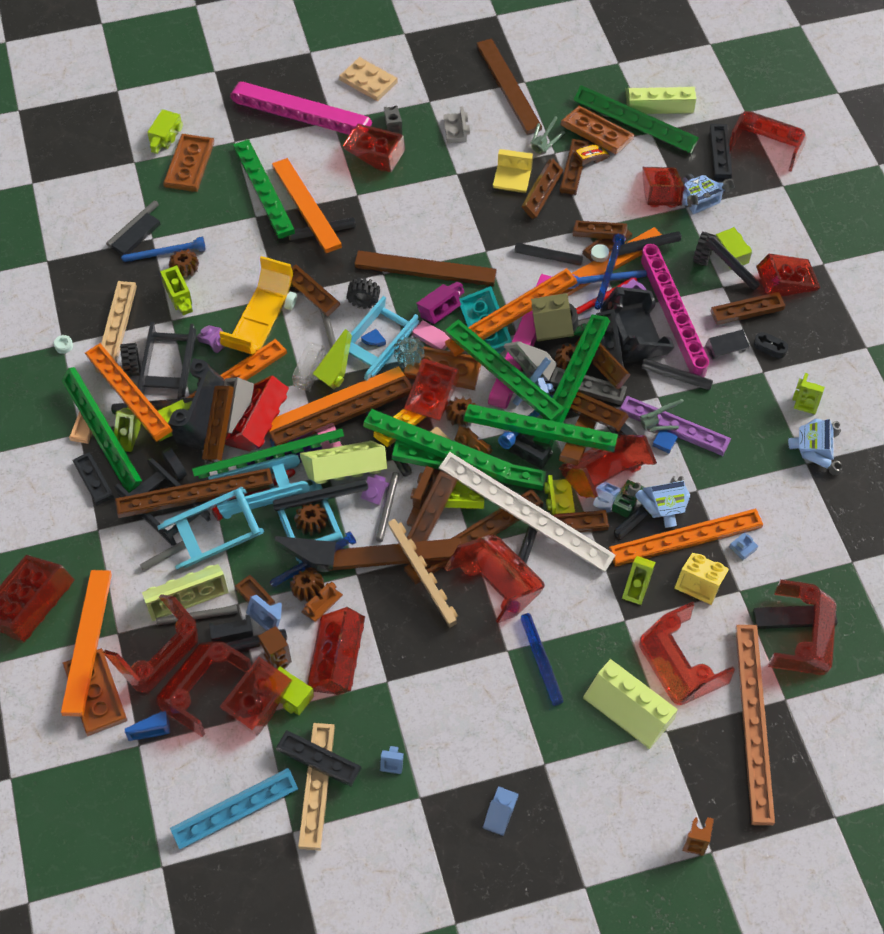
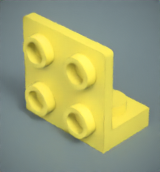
M499 149L498 166L493 188L526 193L532 170L533 154Z
M692 553L681 570L675 589L712 605L729 569L719 562L706 559L701 554Z

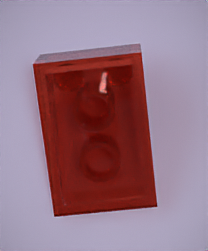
M358 123L343 145V148L376 169L392 172L405 151V144L402 134Z
M642 167L644 194L647 205L651 207L667 206L670 208L682 206L684 185L676 168Z
M768 253L756 266L766 294L779 292L782 297L820 289L809 259Z
M423 358L404 410L440 421L455 391L460 377L459 370Z
M259 656L224 700L220 708L228 716L258 736L273 716L292 679Z

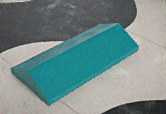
M491 286L459 299L468 327L499 309ZM507 326L484 339L499 354L506 350L504 348L506 343H512Z

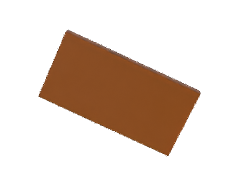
M578 106L562 119L560 124L614 154L619 153L634 139L633 133L581 106Z
M181 134L164 180V187L197 192L215 143L214 138Z
M412 344L403 374L407 378L475 390L482 365L467 354L461 353L454 357L451 351Z
M102 648L96 651L84 715L81 717L87 736L128 721ZM72 659L63 662L67 678L69 676Z

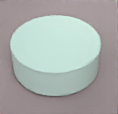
M599 244L592 248L591 257L594 261L604 262L608 259L609 249L605 245Z
M291 291L288 293L284 304L285 309L292 310L297 300L296 293Z
M66 335L57 337L54 340L55 350L61 354L70 352L73 348L72 339Z

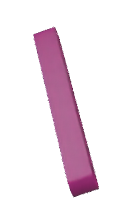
M238 82L230 95L231 99L237 104L359 138H364L372 125L371 119L365 115L246 82Z
M647 244L643 248L642 265L647 271L649 281L689 372L705 377L709 359L659 248L654 244Z
M541 274L536 286L552 276ZM533 310L522 317L512 342L519 341L532 347L534 346L537 336ZM507 352L505 359L519 371L523 372L522 367ZM496 378L488 398V404L507 409L514 392Z

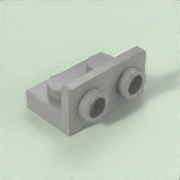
M460 107V113L443 114L447 143L467 142V135H470V127L466 125L468 114L464 112V107Z

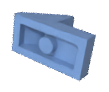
M606 481L595 489L593 495L596 497L593 506L606 510V512H611L612 504L622 488Z
M254 595L250 598L246 614L250 615L266 631L274 626L278 628L281 620L282 603L270 606L258 595Z
M498 787L494 799L490 802L483 828L503 836L519 794Z

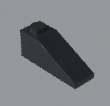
M275 536L276 546L310 567L317 568L319 572L333 570L336 542Z

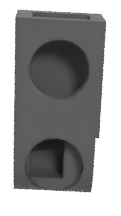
M398 106L384 107L387 135H403L402 120Z

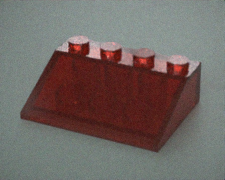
M25 555L0 585V631L13 639L25 642L37 626L43 622L50 610L56 606L62 595L69 590L71 584L75 581L73 577L60 564Z

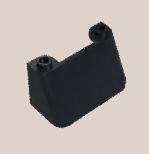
M615 287L601 306L600 312L615 310L624 363L668 355L674 349V344L670 337L664 336L661 339L659 338L651 319L650 312L656 304L652 291Z
M193 358L190 372L193 377L198 378V388L189 410L178 409L174 411L168 424L172 429L176 444L204 450L215 386H224L225 379L207 362Z

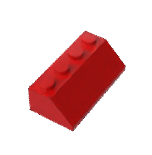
M273 375L255 383L251 403L232 433L227 434L225 445L249 452L261 448L265 442V435L272 428L271 423L273 419L278 416L281 404L287 399L286 394L289 388Z

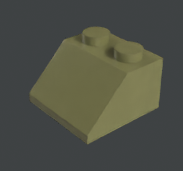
M568 293L531 299L537 341L574 336Z

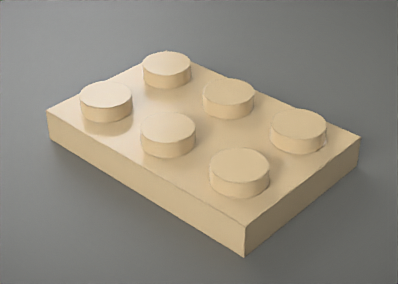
M361 57L339 75L340 81L377 102L398 83L397 77Z

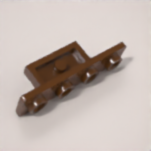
M426 466L424 472H420L417 480L418 486L413 488L410 499H413V508L408 517L407 526H413L441 470Z

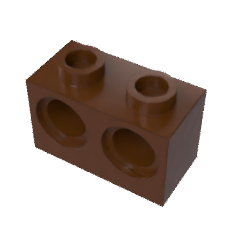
M277 626L258 635L262 654L272 670L275 672L279 667L283 669L288 667L289 663L292 662L289 645Z

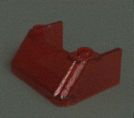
M751 111L743 112L732 131L729 143L730 151L733 149L742 129L796 147L788 170L792 172L807 140L805 131L799 127Z
M618 435L614 452L591 448L584 452L578 465L564 463L559 468L565 479L581 497L596 498L598 497L596 487L623 471L633 473L639 471L644 464L655 465L657 462L646 435Z
M487 535L458 545L444 568L446 571L460 567L469 576L480 574L505 599L500 605L502 611L495 620L497 623L517 616L545 587L543 580L507 544L495 535Z
M780 579L774 595L801 598L804 603L815 605L812 642H800L795 648L794 655L774 652L768 667L819 675L827 674L833 664L836 602L814 584Z
M161 594L159 598L178 619L175 625L177 633L149 662L139 660L130 667L118 653L109 650L102 652L138 692H150L198 642L195 620L173 596Z
M693 602L664 614L641 635L639 641L640 649L670 699L678 705H684L729 684L735 671L732 666L714 674L712 669L706 664H698L691 667L672 634L680 629L681 623L690 620L694 608Z
M203 642L199 644L158 694V707L203 737L205 731L201 721L186 712L191 703L188 692L213 661L223 662L227 660L251 676L253 669L250 659L224 642Z

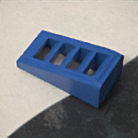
M166 711L125 728L128 741L170 733L169 718Z

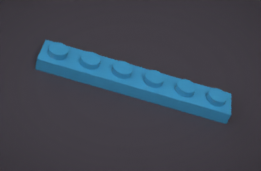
M287 768L174 825L170 830L179 849H182L298 788L290 770Z

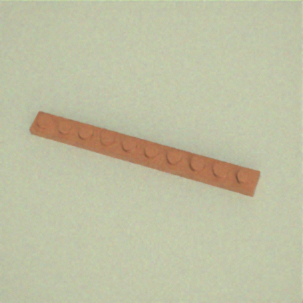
M736 625L752 825H774L775 818L757 625Z

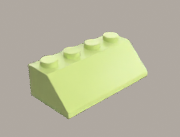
M695 87L625 89L627 106L645 114L694 113Z
M373 441L300 453L308 479L316 484L326 483L328 479L343 480L345 476L350 475L352 477H361L363 473L367 472L377 474L381 473V470L387 469L385 446Z
M219 564L207 566L195 573H188L182 578L169 580L158 587H150L142 592L151 619L155 621L157 617L171 615L229 592L224 573Z
M611 659L600 670L583 696V699L649 749L675 720L678 711L677 708Z

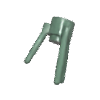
M554 117L543 136L537 137L540 123L537 124L533 139L530 142L531 148L535 152L546 153L548 148L565 134V131H562L551 142L547 143L546 137L555 124L557 117Z
M683 399L641 415L640 421L644 430L649 429L650 432L679 429V426H656V424H659L657 415L682 403Z

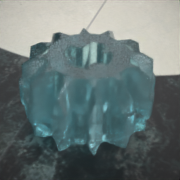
M404 335L403 340L398 339L397 344H394V357L399 364L404 363L405 367L408 364L414 366L415 362L420 363L421 358L424 357V345L420 343L419 338L414 339L413 336L407 338Z

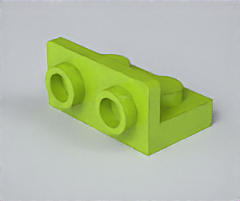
M805 373L803 379L799 378L792 400L796 401L794 409L815 415L825 387L807 382L808 373Z
M548 475L547 482H544V492L548 494L549 498L546 499L547 510H550L551 515L575 513L570 479L553 480L552 475Z
M458 481L445 508L484 509V497Z

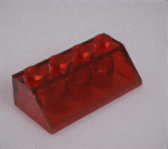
M349 607L324 614L320 618L307 685L313 688V692L339 695L350 692L352 689L365 616Z

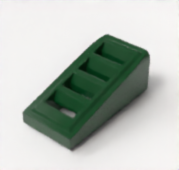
M628 479L613 502L611 511L627 518L632 514L639 501L636 497L626 493V491L628 492L629 485L633 488L635 482Z

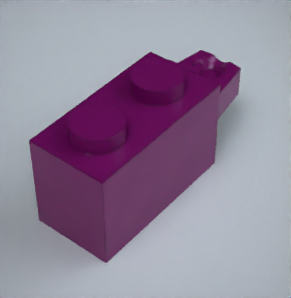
M459 282L450 286L443 284L417 302L421 318L435 324L461 305L459 297L464 293L463 285Z

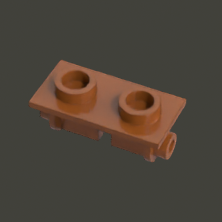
M459 426L454 439L456 442L488 455L493 451L491 445L482 439L478 440L479 437L470 428Z
M333 582L326 583V586L319 592L320 596L315 595L308 603H305L301 613L316 622L343 596L341 592L336 590L337 586Z

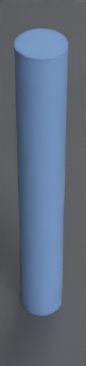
M545 357L529 379L536 383L551 363V360ZM516 395L512 402L518 406L522 399Z

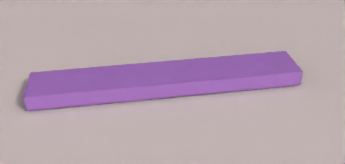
M626 396L619 410L626 412L630 418L641 422V415L653 412L658 408ZM666 411L657 415L659 424H656V426H679V429L665 431L721 456L724 455L731 438Z

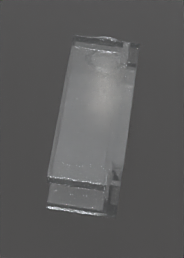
M307 342L292 375L294 387L300 390H312L311 386H313L316 379L313 372L326 356L325 346Z

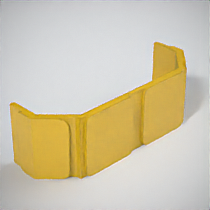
M260 256L261 272L257 288L234 332L229 334L220 331V344L222 346L249 354L256 353V351L262 348L285 304L293 276L291 264Z

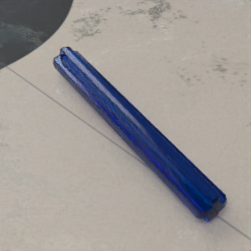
M530 613L522 614L521 622L552 704L554 706L560 705L564 699L532 615Z

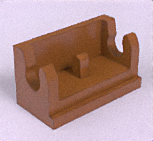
M696 817L692 822L691 830L687 834L682 851L704 856L710 843L713 819L707 817L705 828L700 829L697 827L698 818Z

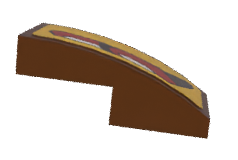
M597 144L583 146L573 151L574 157L582 166L592 161L597 164L610 158V154Z

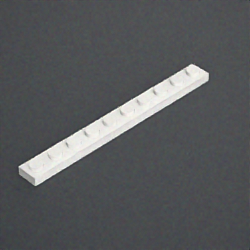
M449 452L440 465L439 469L444 473L457 478L463 485L604 573L615 558V554L451 452Z

